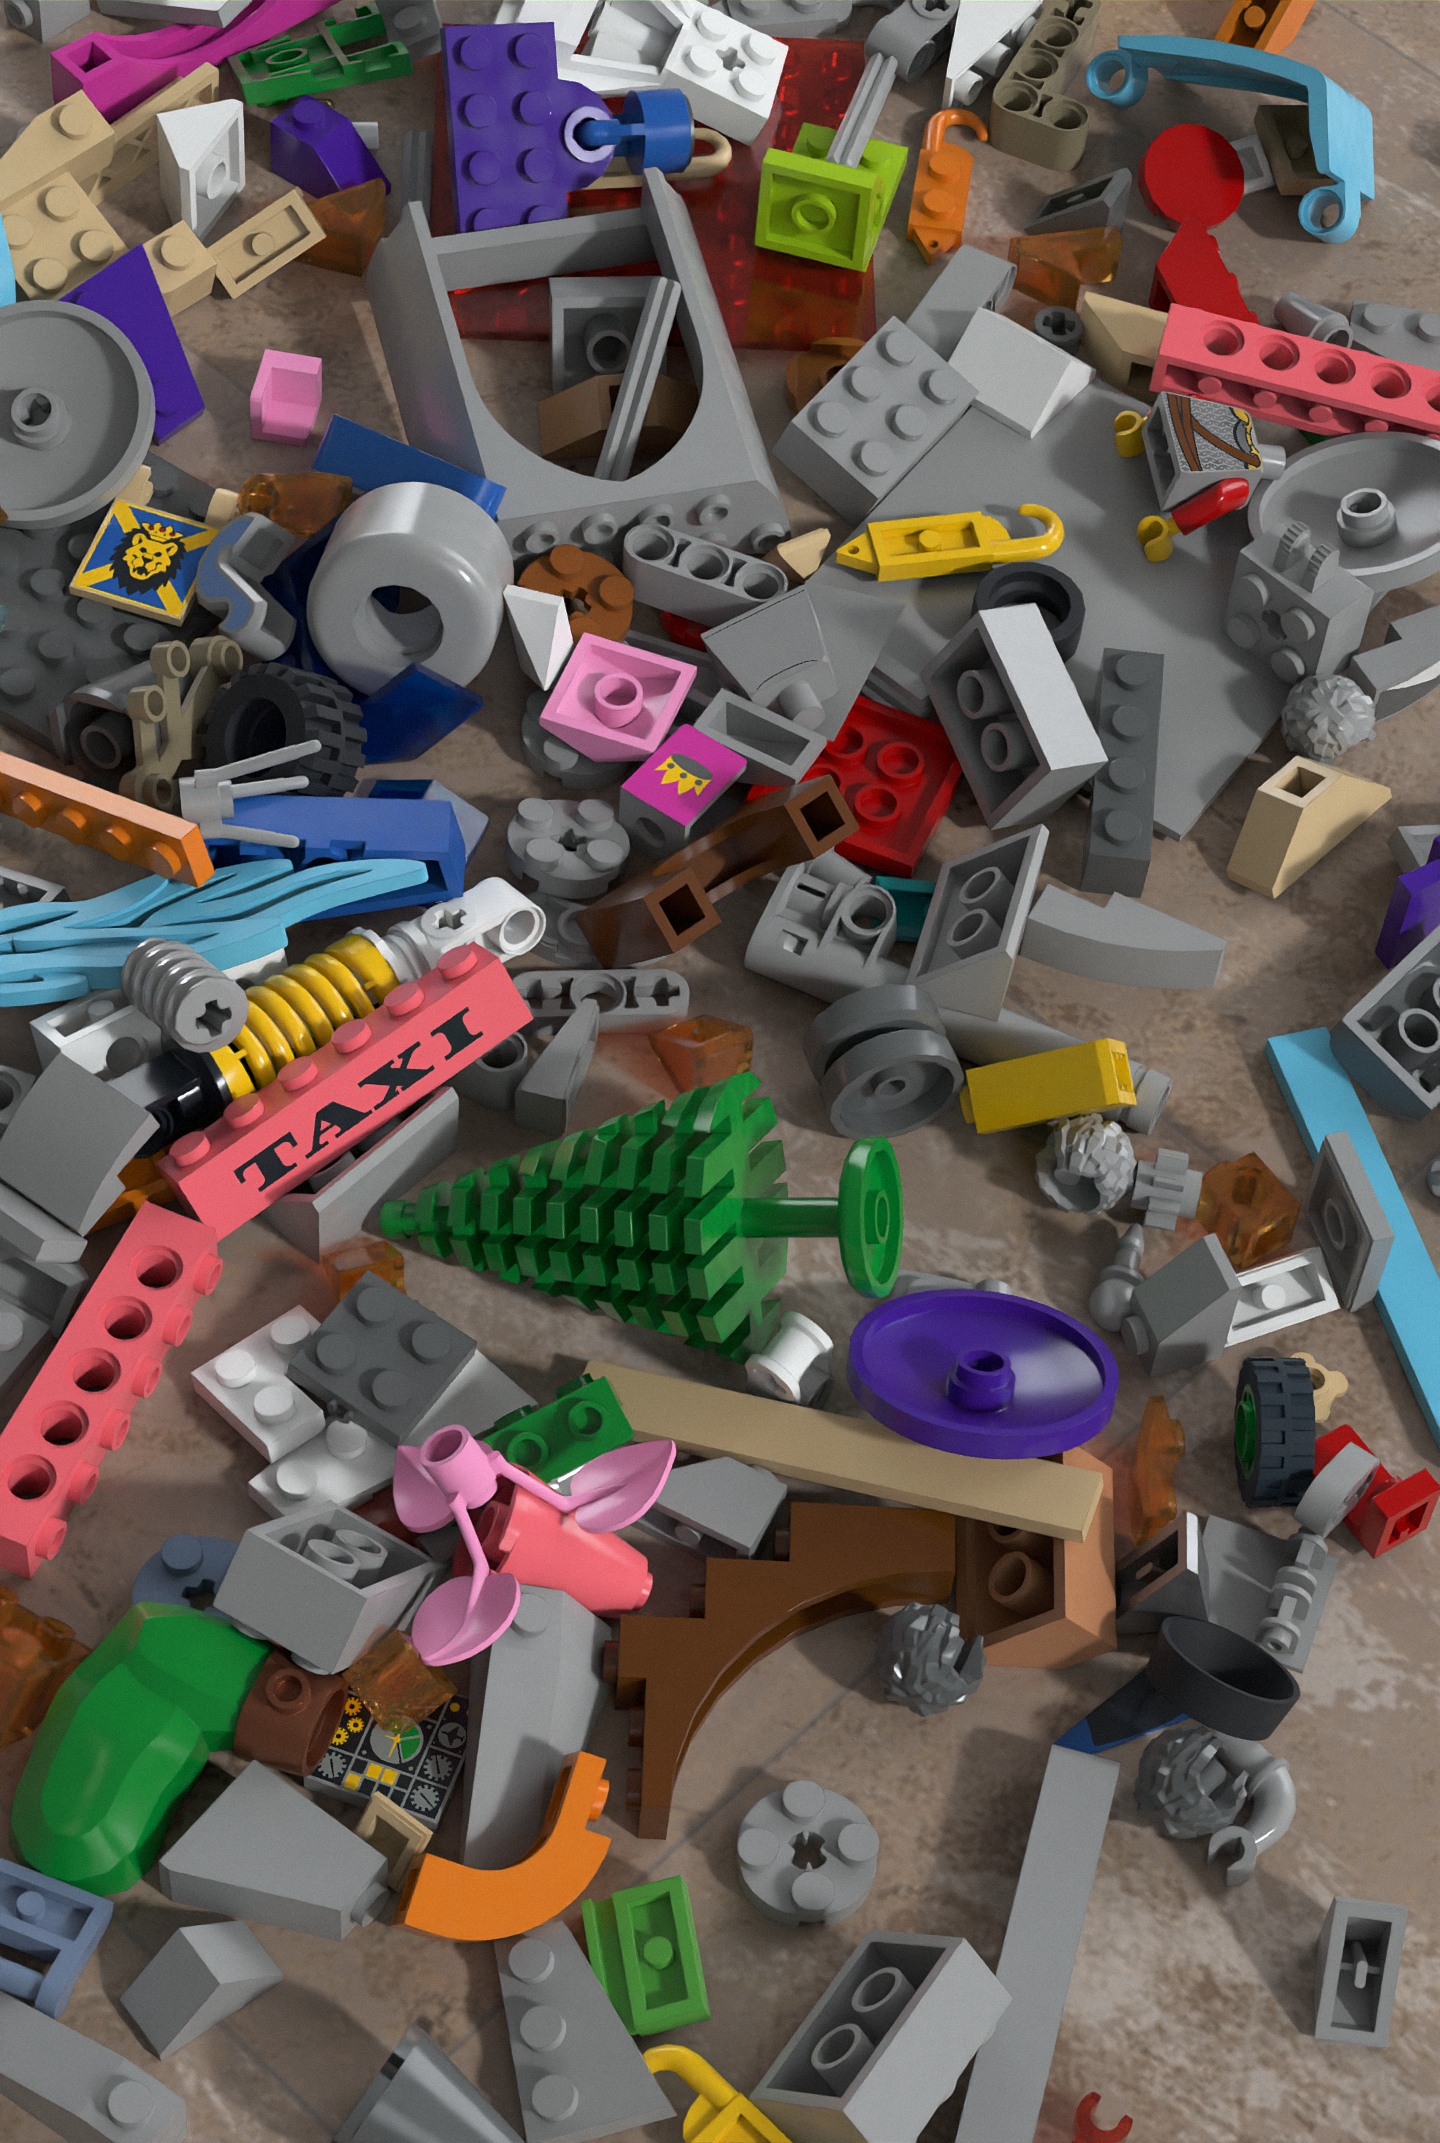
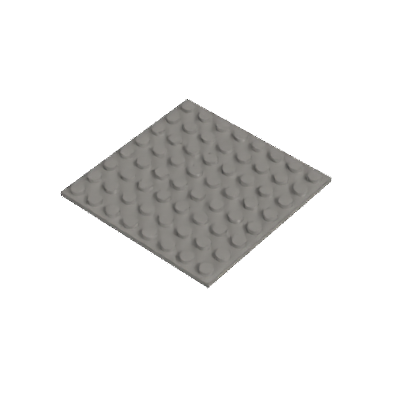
M1095 377L1031 440L972 406L837 549L865 533L867 523L981 511L982 515L990 516L999 521L1007 530L1011 539L1042 536L1046 532V527L1040 520L1030 516H1022L1018 513L1020 505L1037 504L1047 507L1056 513L1062 521L1064 528V538L1060 547L1048 557L1025 562H1036L1056 568L1069 576L1083 594L1086 611L1081 637L1075 654L1064 665L1076 687L1078 696L1091 724L1093 725L1095 686L1104 647L1164 654L1153 828L1180 842L1282 720L1281 710L1286 706L1289 692L1293 688L1292 684L1280 679L1270 667L1246 649L1237 646L1228 635L1221 631L1239 552L1251 543L1247 518L1250 500L1247 506L1240 510H1233L1218 517L1186 536L1182 532L1172 536L1174 548L1171 555L1163 561L1150 562L1147 560L1144 552L1146 543H1139L1137 536L1138 525L1142 519L1148 516H1160L1167 520L1172 515L1171 513L1161 512L1146 449L1133 457L1119 455L1114 441L1116 436L1114 421L1118 414L1123 411H1135L1141 415V418L1147 416V410L1152 408L1151 406ZM835 551L808 580L906 604L882 650L921 678L919 673L970 620L973 598L979 581L991 570L877 582L875 574L836 563ZM1006 564L992 565V569L998 568ZM1388 591L1374 593L1369 614ZM1010 603L1002 607L1024 605L1029 603ZM1037 606L1049 631L1061 625L1054 614L1041 606ZM1092 777L1081 787L1090 793Z

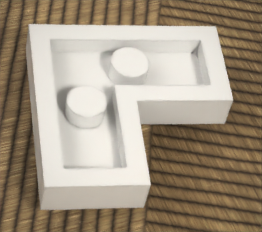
M300 1304L191 1372L195 1391L271 1464L327 1429L323 1410L297 1387L300 1384L287 1376L288 1363L321 1325Z

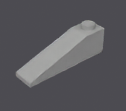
M0 1990V2093L70 2143H182L188 2136L185 2099L125 2057Z

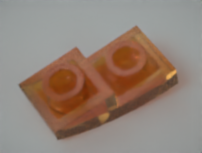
M1163 1395L1150 1396L1142 1417L1129 1469L1128 1513L1135 1549L1166 1527L1169 1521L1175 1520L1177 1515L1176 1496L1171 1482L1178 1459H1182L1185 1456V1437L1180 1421L1177 1418L1170 1419Z

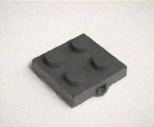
M367 1270L290 1360L287 1376L328 1403L327 1409L337 1421L348 1424L352 1419L397 1449L473 1358L476 1352L477 1341L436 1315L434 1311H430L422 1306L419 1301L413 1300ZM339 1405L343 1406L347 1410L345 1414L341 1413L338 1410L337 1407Z

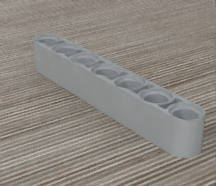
M1055 1744L1051 1745L995 1977L1011 1995L1013 2000L997 2021L991 2038L979 2047L976 2052L954 2143L1033 2142L1121 1764L1119 1761Z

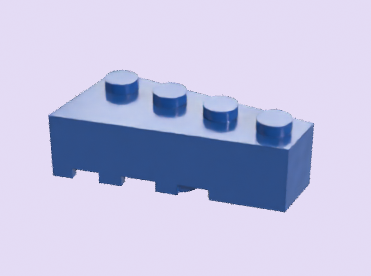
M257 795L233 799L235 818L222 819V824L293 835L299 839V845L296 848H287L225 838L204 840L214 870L268 859H289L292 862L294 873L326 864L368 859H408L426 864L429 878L422 884L342 904L314 914L299 922L451 900L463 897L466 845L451 801Z

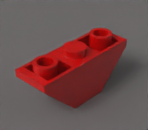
M1198 214L1187 216L1156 263L1148 301L1150 308L1169 313L1171 303L1260 325L1256 313L1248 310L1240 295L1237 277L1234 273H1229L1220 257L1216 238L1213 235H1208Z

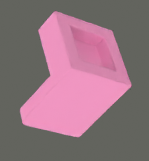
M265 349L250 396L251 438L301 447L309 444L322 401V358Z

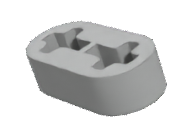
M1348 1443L1313 1480L1300 1501L1293 1519L1321 1537H1326L1359 1502L1372 1482L1381 1460L1354 1443Z

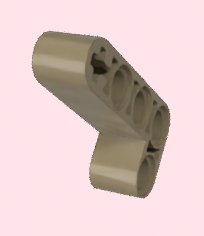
M1051 0L994 88L987 127V140L993 148L1058 172L1071 171L1082 163L1091 116L1084 104L1066 97L1064 94L1093 49L1101 0Z

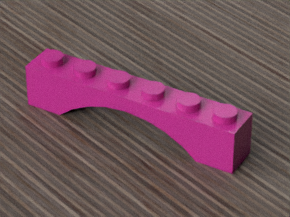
M252 0L225 28L175 23L157 31L138 35H110L93 31L50 53L54 104L60 103L82 89L104 119L110 122L131 111L180 76L186 77L204 63L208 62L215 67L227 61V57L248 50L342 0Z

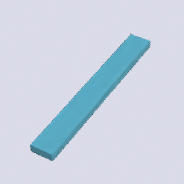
M1327 1027L1268 1038L1264 1052L1314 1166L1325 1135L1347 1130L1395 1235L1373 1301L1440 1452V1279L1349 1076L1333 1056L1330 1047V1034Z

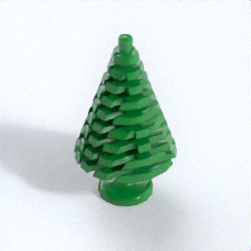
M749 1071L715 1081L713 1085L677 1095L668 1110L665 1109V1099L644 1106L634 1116H628L627 1112L608 1119L599 1128L595 1126L567 1135L563 1142L556 1140L531 1148L521 1165L518 1153L494 1162L488 1172H484V1167H480L458 1175L452 1185L447 1180L424 1187L419 1193L416 1203H412L410 1200L386 1201L379 1212V1227L381 1233L388 1239H410L412 1236H417L421 1249L429 1254L444 1259L450 1257L454 1251L459 1264L480 1272L488 1268L492 1271H498L500 1279L518 1285L525 1283L530 1276L535 1277V1284L530 1289L553 1298L563 1296L572 1305L589 1311L602 1308L610 1318L623 1323L627 1321L634 1324L638 1323L641 1328L658 1331L674 1337L677 1335L689 1337L683 1344L703 1352L719 1346L714 1352L715 1354L731 1362L745 1365L752 1354L761 1355L775 1329L782 1298L768 1301L761 1300L786 1274L788 1238H838L842 1266L850 1286L864 1298H883L890 1294L897 1279L902 1255L904 1228L903 1192L899 1165L892 1145L884 1136H870L855 1141L851 1146L843 1163L838 1197H788L787 1182L773 1184L786 1171L782 1140L761 1142L750 1154L748 1153L778 1124L770 1097L748 1099L742 1105V1102L762 1084Z

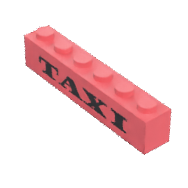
M474 941L469 945H462L449 950L439 958L436 968L416 982H408L393 989L385 997L384 1004L363 1019H355L340 1026L332 1034L331 1041L310 1056L299 1057L287 1063L279 1071L277 1079L256 1094H247L239 1097L227 1106L223 1117L203 1131L189 1133L177 1140L170 1148L169 1154L155 1164L189 1218L215 1228L217 1231V1242H219L533 1020V1016L500 958Z

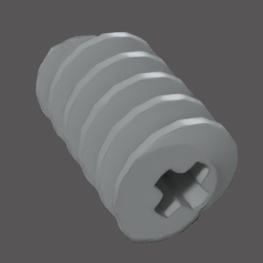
M151 937L139 943L127 956L121 970V987L126 999L184 1049L197 1053L213 1052L230 1044L240 1034L248 1017L249 1003L245 991L188 944L178 941L169 942L167 939Z

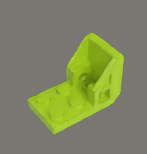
M803 122L791 153L768 147L763 159L755 246L866 273L904 172L909 147L869 138L855 169L825 160L838 130Z

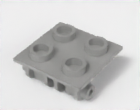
M1210 1514L1202 1535L1209 1568L1210 1622L1246 1638L1273 1656L1286 1669L1302 1674L1339 1558L1327 1554L1328 1547L1324 1543L1325 1537H1321L1305 1526H1301L1297 1533L1290 1535L1287 1541Z

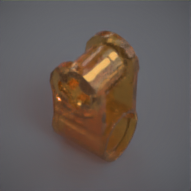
M323 472L256 474L246 480L241 488L238 498L239 511L241 515L251 511L263 515L293 535L329 539L337 521L351 505L353 478Z

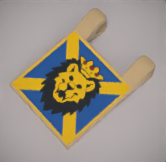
M141 464L132 480L116 496L69 585L70 594L182 627L197 597L194 587L200 559L211 540L221 528L233 518L241 516L240 509L236 507L239 501V494L227 489H216L204 523L147 507L145 505L153 494V483L148 481L151 475V467Z

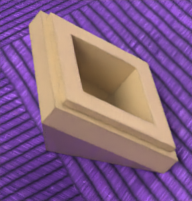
M822 527L777 545L761 560L780 568L787 579L804 584L817 571L831 535L828 528L823 529Z
M379 1791L372 1794L353 1830L355 1835L388 1858L387 1885L397 1892L402 1891L413 1856L424 1852L433 1835L431 1830Z

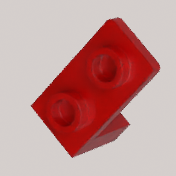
M1344 1424L1316 1439L1312 1482L1321 1470L1350 1442L1373 1456L1375 1455L1350 1425ZM1380 1463L1364 1495L1342 1521L1374 1559L1427 1529L1440 1495V1485L1426 1468L1402 1480L1399 1476L1392 1477Z

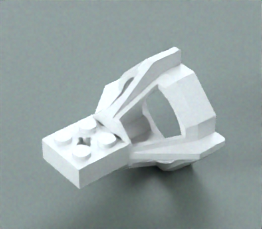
M503 0L493 24L554 22L558 79L579 82L597 93L601 99L624 97L630 90L678 88L687 96L690 102L693 119L748 146L752 145L769 118L789 47L696 0H603L591 23L588 32L590 39L580 55L573 53L581 40L598 0Z

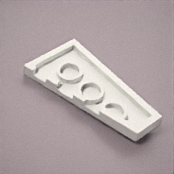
M476 1349L473 1358L401 1445L423 1446L431 1435L450 1425H462L469 1431L474 1440L483 1441L484 1438L497 1432L493 1424L496 1420L526 1405H530L533 1412L539 1410V1403ZM343 1406L338 1408V1410L343 1414L347 1412V1410ZM330 1415L325 1419L327 1429L267 1466L248 1482L249 1497L274 1520L329 1500L352 1511L372 1501L374 1492L393 1484L397 1449L352 1419L348 1424H344Z

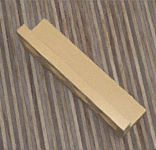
M208 62L204 63L186 77L180 76L110 125L115 131L111 164L79 183V186L95 206L159 161L157 114L219 101V69Z

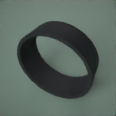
M1171 1616L1163 1621L1146 1668L1148 1679L1153 1687L1181 1712L1218 1732L1250 1741H1261L1269 1738L1298 1701L1301 1693L1299 1685L1291 1673L1265 1650L1224 1627L1188 1616Z

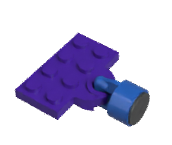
M554 22L444 26L440 28L455 234L569 218L567 193L587 188L604 174L613 157H625L629 170L633 175H643V169L657 167L663 174L683 173L686 167L690 165L695 143L694 119L690 102L680 89L630 90L625 97L622 114H611L599 95L579 82L558 79Z

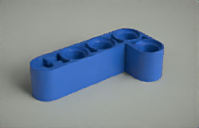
M334 413L311 465L312 469L367 493L376 488L400 482H423L439 485L469 498L480 506L493 520L507 489L493 481Z

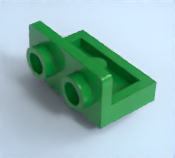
M587 1373L557 1388L554 1393L558 1400L535 1412H533L530 1405H526L499 1418L493 1423L497 1432L484 1438L483 1441L493 1451H499L506 1462H513L525 1467L548 1484L632 1440L634 1431L621 1408L623 1404L612 1382L605 1376L594 1381L591 1374Z

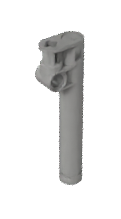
M804 862L788 866L784 871L753 932L744 959L745 969L829 1004H833L837 1000L864 988L889 983L905 984L910 971L909 968L888 960L897 938L896 906L890 893L880 886L871 884L854 887L840 882L835 886L806 874ZM866 916L877 917L883 921L880 926L868 930L859 928L854 924L856 920ZM936 1005L946 1029L945 1037L951 1044L956 1056L981 1067L1086 1043L1082 1039L1004 1007L1001 1008L998 1021ZM1128 1059L1137 1105L1098 1114L1116 1123L1122 1121L1126 1123V1127L1149 1136L1164 1109L1172 1087L1173 1077L1152 1068L1146 1070L1142 1068V1064Z

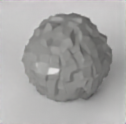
M1323 674L1310 675L1293 686L1286 700V706L1281 710L1283 723L1281 732L1286 740V745L1290 751H1296L1301 757L1335 766V756H1340L1348 748L1356 746L1360 741L1372 742L1376 737L1377 733L1372 729L1376 720L1373 709L1374 703L1369 695H1364L1361 688L1347 677L1335 674L1324 676Z
M1095 1112L1090 1115L1078 1114L1059 1120V1122L1053 1125V1131L1047 1138L1045 1148L1035 1156L1037 1168L1035 1180L1038 1182L1039 1189L1051 1202L1057 1203V1208L1066 1213L1072 1210L1092 1216L1098 1215L1102 1209L1109 1210L1113 1208L1120 1198H1124L1132 1192L1135 1185L1138 1164L1134 1159L1135 1154L1130 1144V1137L1122 1132L1121 1127L1116 1122L1103 1121L1101 1114Z

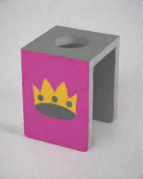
M683 724L621 786L618 823L625 829L630 846L658 862L741 808L742 805L739 802L725 795L724 792L746 770V759L694 727Z

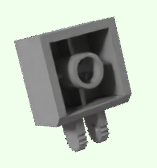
M1301 520L1295 524L1293 523L1291 527L1278 522L1239 552L1221 629L1237 646L1249 651L1270 667L1280 679L1293 686L1310 675H1339L1350 666L1352 656L1358 654L1375 592L1338 565L1339 553L1341 551L1332 543L1325 542L1318 549L1311 545L1310 536L1312 535V529Z

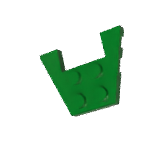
M370 2L355 8L356 19L337 24L336 19L330 17L315 23L317 34L292 41L290 35H284L227 57L232 79L246 104H257L260 108H266L284 103L291 97L414 74L410 54L401 40L350 55H344L340 49L341 46L386 34L381 12L374 2Z

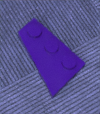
M142 242L58 300L83 306L100 314L118 327L130 340L141 357L153 386L156 416L152 440L157 446H160L203 415L205 409L204 402Z

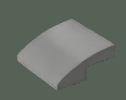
M59 1052L30 1089L0 1140V1180L83 1238L126 1189L117 1175L160 1125L150 1112Z

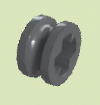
M1049 306L1041 309L1035 316L1032 333L1075 356L1081 345L1080 338L1084 328L1079 314L1063 306ZM1052 332H1060L1062 335H1054Z

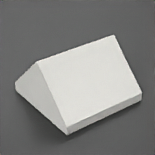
M236 99L157 114L161 199L172 225L174 226L184 220L200 242L205 239L245 187L243 102Z
M979 306L948 361L950 366L980 391L972 401V406L1030 440L1095 378L1096 374L1095 368L1007 317Z

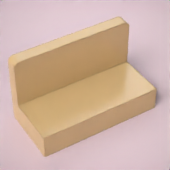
M298 186L206 248L217 262L215 274L233 300L327 236L302 199L304 194Z

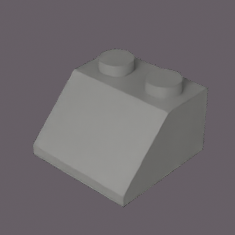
M662 276L549 278L552 396L595 376L625 373L651 281L655 277ZM667 344L658 371L659 374L667 376Z

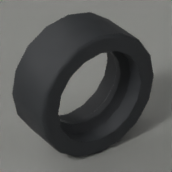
M1011 562L992 569L979 581L973 598L970 619L979 610L1000 608L1010 603H1036L1037 606H1041L1054 614L1061 623L1059 627L1050 630V633L1063 663L1065 664L1075 654L1081 637L1086 609L1082 592L1069 576L1052 566L1036 562Z

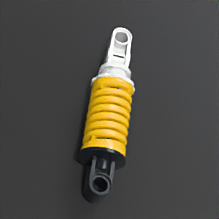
M499 877L487 878L479 882L474 888L464 892L463 897L453 898L448 902L435 905L423 915L410 922L401 921L390 927L387 934L382 938L370 929L365 930L361 927H356L347 932L344 938L325 948L322 953H314L303 960L302 964L291 965L281 975H273L262 982L261 986H252L246 989L245 994L249 1003L247 1020L240 1034L230 1044L216 1051L197 1053L184 1049L167 1033L162 1031V1054L121 1076L105 1081V1083L150 1112L160 1125L133 1158H148L159 1152L166 1145L201 1126L207 1128L224 1116L225 1109L234 1100L247 1094H256L276 1080L279 1071L287 1063L299 1057L310 1056L330 1042L332 1034L340 1026L355 1019H363L383 1005L385 997L393 989L408 982H416L436 968L439 958L449 950L458 946L469 945L474 941L498 956L502 963L530 951L540 941L545 931L546 917L543 910L504 879Z

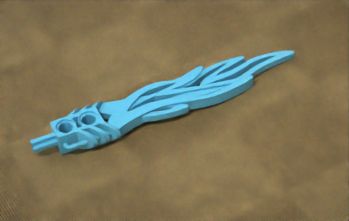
M268 859L215 869V874L200 888L178 880L172 882L171 878L166 879L158 874H154L89 900L77 902H36L1 909L0 1007L64 1001L86 996L91 992L90 989H122L121 970L127 956L139 943L151 937L167 939L169 942L178 941L188 944L218 970L230 969L286 947L288 939L285 928L307 917L342 904L426 882L429 878L426 864L408 859H368L326 864L294 873L292 862L289 859Z

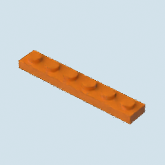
M0 751V813L21 820L32 828L39 827L63 836L74 844H84L105 852L118 861L131 862L152 870L163 878H173L196 888H200L215 874L198 824Z

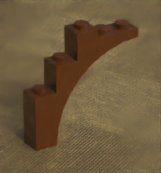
M791 1502L787 1528L775 1527L772 1561L706 1558L703 1584H690L688 1618L621 1614L618 1641L605 1640L603 1682L616 1683L615 1710H630L628 1747H641V1768H627L625 1811L639 1812L638 1838L666 1840L673 1789L690 1744L716 1703L753 1665L795 1637L846 1616L893 1606H906L912 1602L922 1605L949 1603L955 1575V1514L934 1509Z

